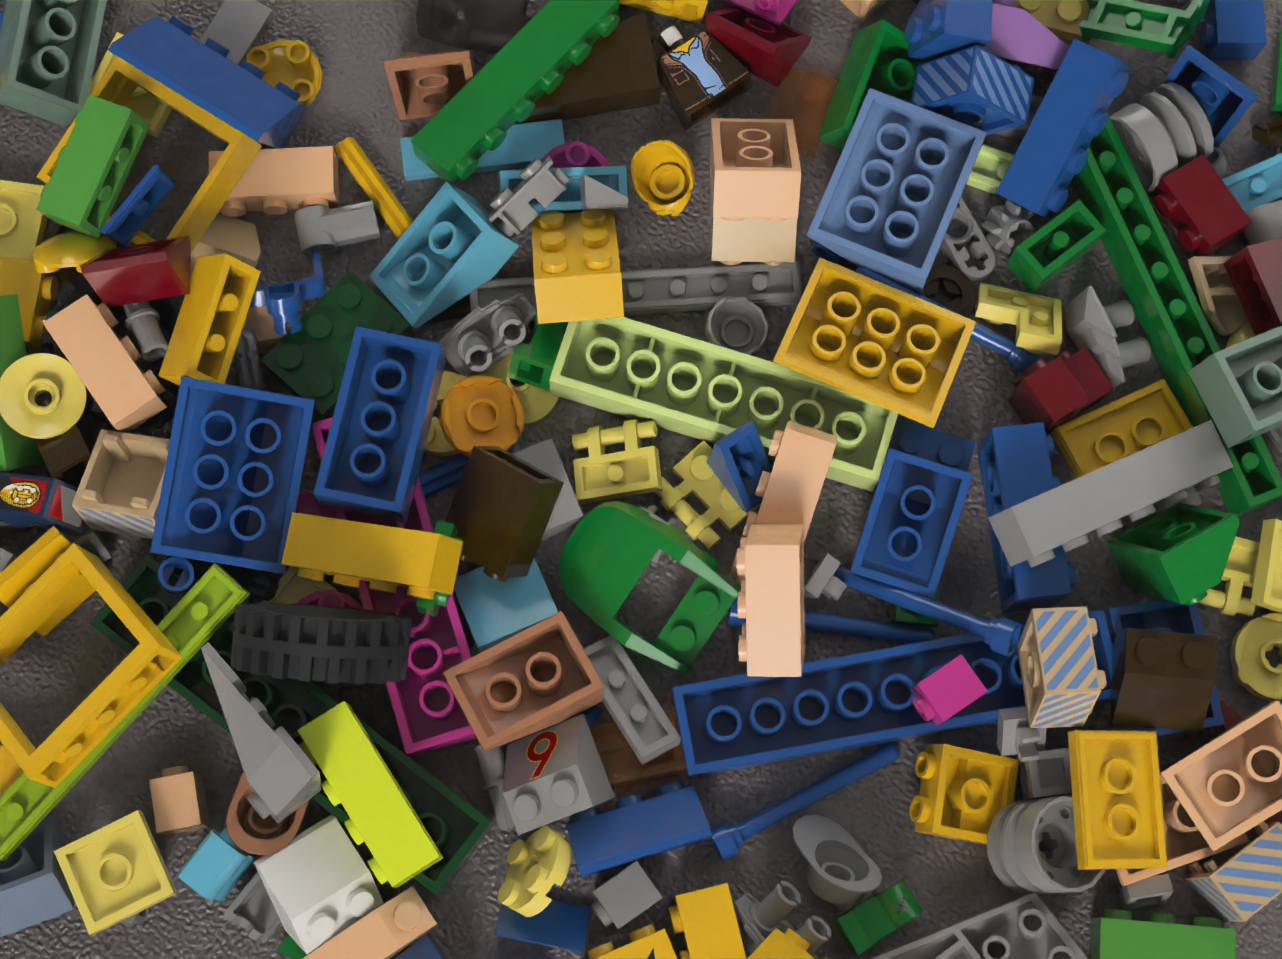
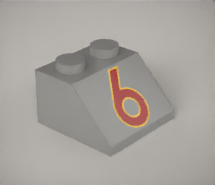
M584 714L507 745L503 796L518 835L615 798Z

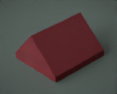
M738 6L709 12L705 20L707 31L751 74L776 87L781 84L809 46L812 38L784 23L778 26Z
M188 235L107 249L80 265L83 276L107 307L190 294L191 242Z

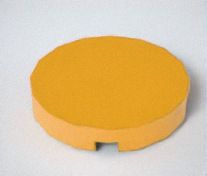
M476 374L459 380L447 392L440 407L439 424L445 439L457 452L470 457L473 446H498L508 451L517 442L524 427L525 410L517 392L512 387L510 389L506 384L502 383L503 380L491 375Z

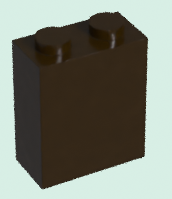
M473 446L445 522L455 524L458 532L457 537L463 538L460 559L467 562H476L484 567L483 572L487 576L499 581L527 576L564 483L498 446Z

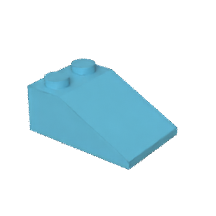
M446 181L369 277L411 326L418 328L492 279L520 245L512 237H507L498 227L499 223L496 220L493 222L489 220V212L474 197Z

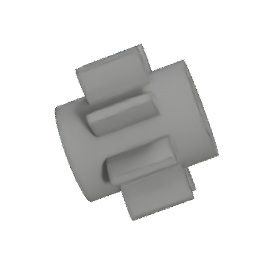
M1008 199L1005 205L992 206L986 215L985 222L982 223V226L990 232L986 236L987 242L995 249L1000 248L1005 253L1011 254L1013 249L1032 236L1033 231L1036 230V227L1028 221L1034 213Z

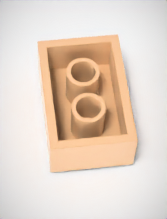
M711 118L709 166L713 217H721L727 221H741L745 218H764L771 222H782L787 218H798L801 166L793 119Z
M751 524L747 537H741L740 548H737V575H745V580L741 581V592H738V618L746 619V622L742 623V635H739V662H747V676L801 677L805 656L804 524Z

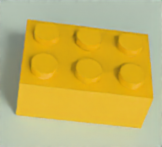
M614 209L584 210L575 213L548 211L538 215L531 221L538 324L624 317L622 277Z

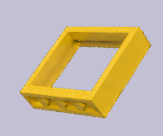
M116 56L91 95L125 106L139 86L229 144L166 238L171 239L189 235L192 253L262 145ZM76 118L36 176L46 184L49 182L58 163L60 150L66 145L71 135ZM111 211V213H110V215H109V217H108L107 222H108V221L110 220V218L114 215V212H113V211ZM139 229L126 246L132 245L133 242L142 244L156 240Z
M75 543L65 552L61 553L55 562L33 584L28 586L23 595L0 616V666L85 579L89 581L140 644L37 749L0 702L1 743L29 779L56 788L183 658L99 557Z

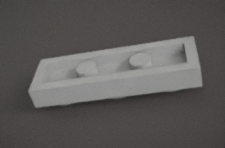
M610 635L583 649L604 686L603 704L641 764L678 746L681 739L680 735L619 641Z

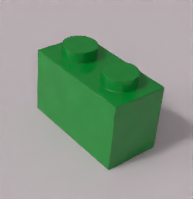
M1079 199L1018 245L1006 265L1028 291L1035 294L1094 249L1107 230Z

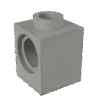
M1069 748L1038 751L1039 760L1022 762L1019 760L1018 772L1023 800L1072 794Z
M635 861L593 891L598 900L592 903L591 906L605 927L614 923L617 929H620L661 900L662 896L639 862Z

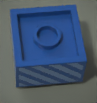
M977 44L918 65L911 104L987 132L986 136L1027 124L1034 78L1024 73L1023 69L1019 66L1008 64L989 53L984 46Z

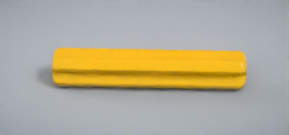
M353 137L345 138L335 147L338 156L370 201L373 200L375 208L399 240L413 223V220Z

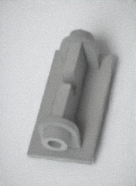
M550 156L543 162L538 158L534 159L520 173L523 181L513 191L506 187L489 203L493 208L489 213V220L493 222L499 216L503 221L498 227L507 237H511L514 233L519 235L539 215L528 203L535 198L546 208L567 189L565 184L570 180L569 177L559 167L554 172L549 169L553 164Z

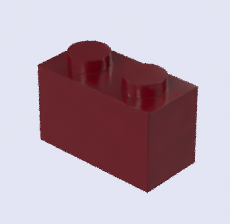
M1204 154L1162 178L1151 193L1158 212L1163 217L1169 218L1178 231V238L1183 247L1193 252L1195 256L1210 254L1238 237L1252 222Z

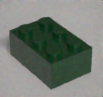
M349 270L300 320L302 322V329L292 334L290 330L261 361L269 374L292 395L315 400L313 413L322 421L332 418L334 415L356 326L415 338L411 324Z

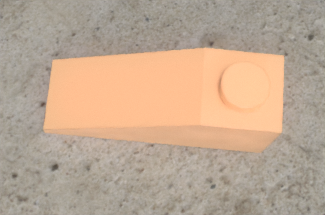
M414 886L376 908L302 959H389L427 934L437 923Z

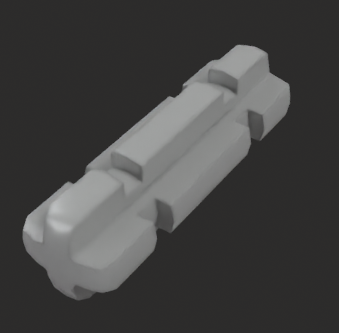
M250 327L243 328L235 350V361L240 385L244 388L267 392L265 382L262 380L264 374L259 349L256 347L255 331Z

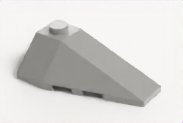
M208 642L201 649L245 777L252 791V794L247 799L263 819L271 815L276 823L279 824L321 791L320 772L282 726L276 730L273 729L275 723L268 714L266 707L258 698L252 697L249 699L246 696L245 692L247 689L241 679Z

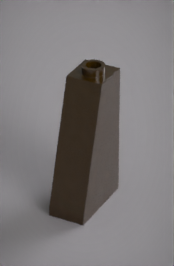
M645 13L636 14L619 22L614 31L607 37L600 36L591 45L592 49L587 58L577 66L573 64L563 74L564 77L560 85L550 94L545 92L535 102V108L529 117L523 122L516 121V124L558 119L563 121L659 104L660 84Z

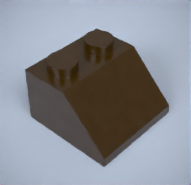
M1125 628L1113 636L1110 724L1202 731L1216 682L1217 636Z

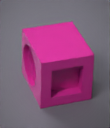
M962 654L911 689L916 696L912 699V702L918 713L927 722L932 719L936 726L988 692Z

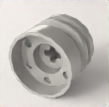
M1174 82L1160 85L1154 92L1142 96L1138 104H1128L1109 116L1145 192L1153 191L1162 178L1202 154L1208 158L1213 152L1214 138L1211 125L1203 109L1184 87Z
M1058 796L1018 800L1003 806L992 819L987 834V855L993 872L1001 882L1018 893H1080L1093 887L1105 872V869L1078 870L1072 797Z

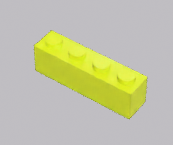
M341 702L297 730L303 739V742L298 744V746L315 766L318 764L327 779L321 783L325 794L334 806L341 803L350 818L344 824L357 845L365 842L372 853L373 858L367 862L381 884L389 881L392 887L398 888L443 859L436 844L354 710L347 702Z

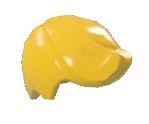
M658 140L640 147L632 158L631 174L634 189L639 197L646 201L649 208L655 211L657 215L666 216L670 214L677 217L689 201L695 183V169L687 152L670 140Z

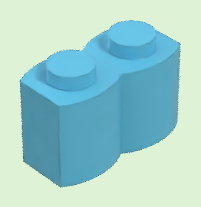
M226 827L221 832L212 829L176 875L205 899L210 901L216 899L222 902L257 857L237 847L230 838Z

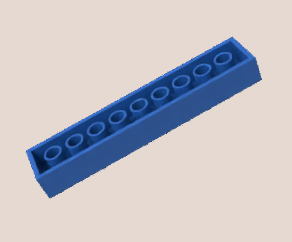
M1102 609L1088 612L1089 618L1096 620L1098 629L1096 636L1092 637L1097 669L1105 672L1107 681L1105 688L1101 689L1095 704L1111 702L1113 646L1105 612ZM1026 623L1022 624V632L1024 630ZM972 633L803 663L801 677H764L742 674L672 687L671 691L678 733L681 737L680 744L687 779L998 722V710L1026 706L1017 647L1014 653L1008 657L992 651L990 645L984 643V638ZM962 654L988 692L936 726L932 719L927 722L918 713L912 702V699L916 696L911 689Z

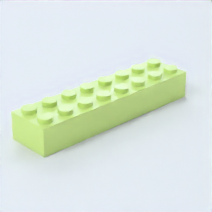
M625 317L568 322L549 379L552 395L631 419H638L641 422L654 420L657 427L713 444L750 420L755 424L768 460L775 462L776 457L768 455L775 430L784 432L788 421L838 436L825 478L871 492L879 481L898 413L780 364Z

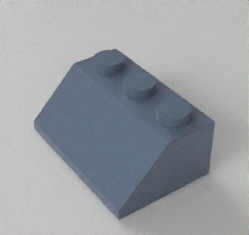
M53 815L45 817L6 860L0 861V937L17 933L21 929L48 919L57 918L75 909V900L54 853L55 850L64 845Z

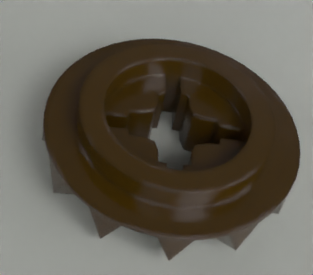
M942 265L933 266L921 295L927 298L935 297L940 286L939 284H941V290L944 291V295L954 299L948 301L946 307L969 318L976 302L975 290L969 278L956 268Z

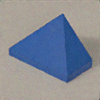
M749 420L716 442L707 460V464L740 508L746 513L762 503L763 498L755 495L762 471L772 472V467L755 424Z

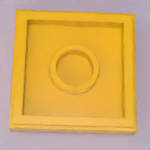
M55 526L51 527L0 572V601L10 608L23 595L26 588L33 584L55 562L56 558L73 543ZM85 579L35 631L42 637H45L96 591L94 587Z

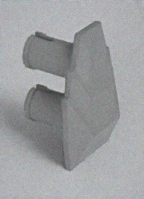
M1089 286L1064 307L1067 333L1077 350L1080 351L1086 347L1114 389L1125 382L1122 368L1144 364L1150 360V345L1142 337L1117 344V334L1114 329L1130 326L1129 324H1132L1134 321V311L1128 301L1121 300L1117 303L1103 306L1093 287Z
M522 292L502 301L495 299L482 308L479 305L474 308L437 343L442 344L446 359L459 375L469 377L481 374L512 353L514 350L513 346L524 340L526 327L537 314V310Z
M781 881L778 883L775 889L762 902H759L747 892L733 903L736 912L745 925L743 928L756 949L775 928L779 929L782 933H785L790 928L810 944L806 952L815 959H818L814 953L823 943L831 938L830 927L818 916L808 918L805 924L797 931L787 920H783L801 902L799 892L788 882Z

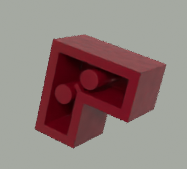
M1086 347L1075 354H1072L1068 349L1056 356L1048 364L1044 359H1041L1028 367L1022 373L1024 377L1014 384L1016 391L1008 402L1023 424L1044 422L1045 434L1048 435L1054 428L1071 421L1103 401L1112 392L1114 387Z

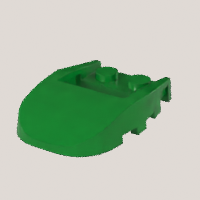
M1087 0L1090 9L1088 19H1081L1079 27L1084 41L1090 42L1092 38L1165 52L1167 53V58L1173 59L1204 17L1210 0H1192L1186 11L1133 0Z
M610 501L595 506L580 520L563 547L560 556L559 574L564 591L584 613L622 645L686 673L737 598L738 592H741V583L737 581L733 585L715 568L718 562L705 550L702 552L685 537L686 533L671 523L668 526L650 517L649 512L630 503ZM660 549L697 573L698 577L656 640L652 642L616 619L615 615Z

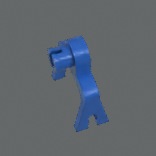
M319 249L311 250L314 273L311 276L286 283L256 286L249 308L267 306L268 314L273 315L275 333L287 334L286 322H289L291 334L302 329V322L300 321L298 311L302 308L301 301L326 294Z

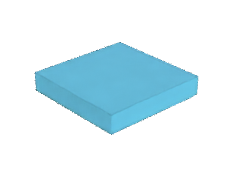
M535 558L525 577L508 578L507 581H499L487 576L483 572V566L456 577L454 590L480 653L558 613Z

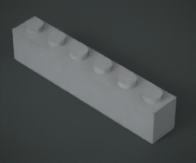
M1209 420L988 517L1010 567L1027 560L1030 568L1055 558L1053 548L1062 545L1065 552L1090 542L1086 533L1096 530L1100 537L1123 527L1120 518L1129 515L1133 522L1156 512L1153 503L1159 500L1166 507L1188 497L1186 488L1192 485L1195 491L1199 492L1221 482L1217 474L1234 466L1212 420Z

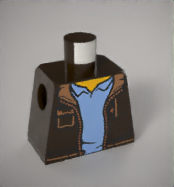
M671 26L658 37L657 41L666 54L658 59L657 74L685 130L748 91L750 72L708 31H701L687 40L677 26Z

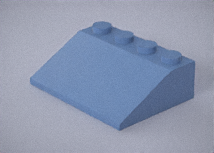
M869 88L807 232V236L854 265L867 267L921 294L987 132Z

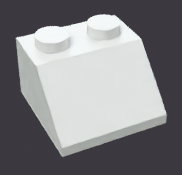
M333 814L295 836L291 843L279 852L264 855L254 861L255 867L285 931L306 955L384 904L370 870Z

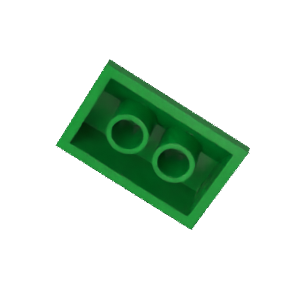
M884 19L856 32L817 136L819 139L841 152L843 151L869 88L911 103L917 66L929 62V60L908 57L909 42L906 41L904 32Z
M1179 502L1106 543L1127 587L1179 604L1191 605L1204 599L1208 595L1207 590L1220 584L1240 521L1236 514Z

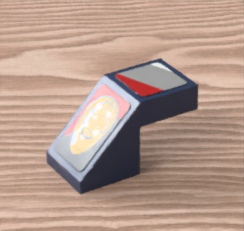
M0 472V521L21 529L33 522H38L48 527L55 526L59 531L74 537L81 535L85 527V522L71 506L78 487L56 478Z

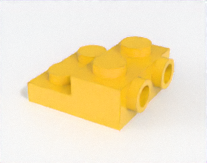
M926 744L925 751L918 755L915 762V773L917 777L921 778L919 795L912 799L909 807L910 819L915 822L914 832L987 845V834L992 819L1003 806L1014 802L1019 760L947 744Z

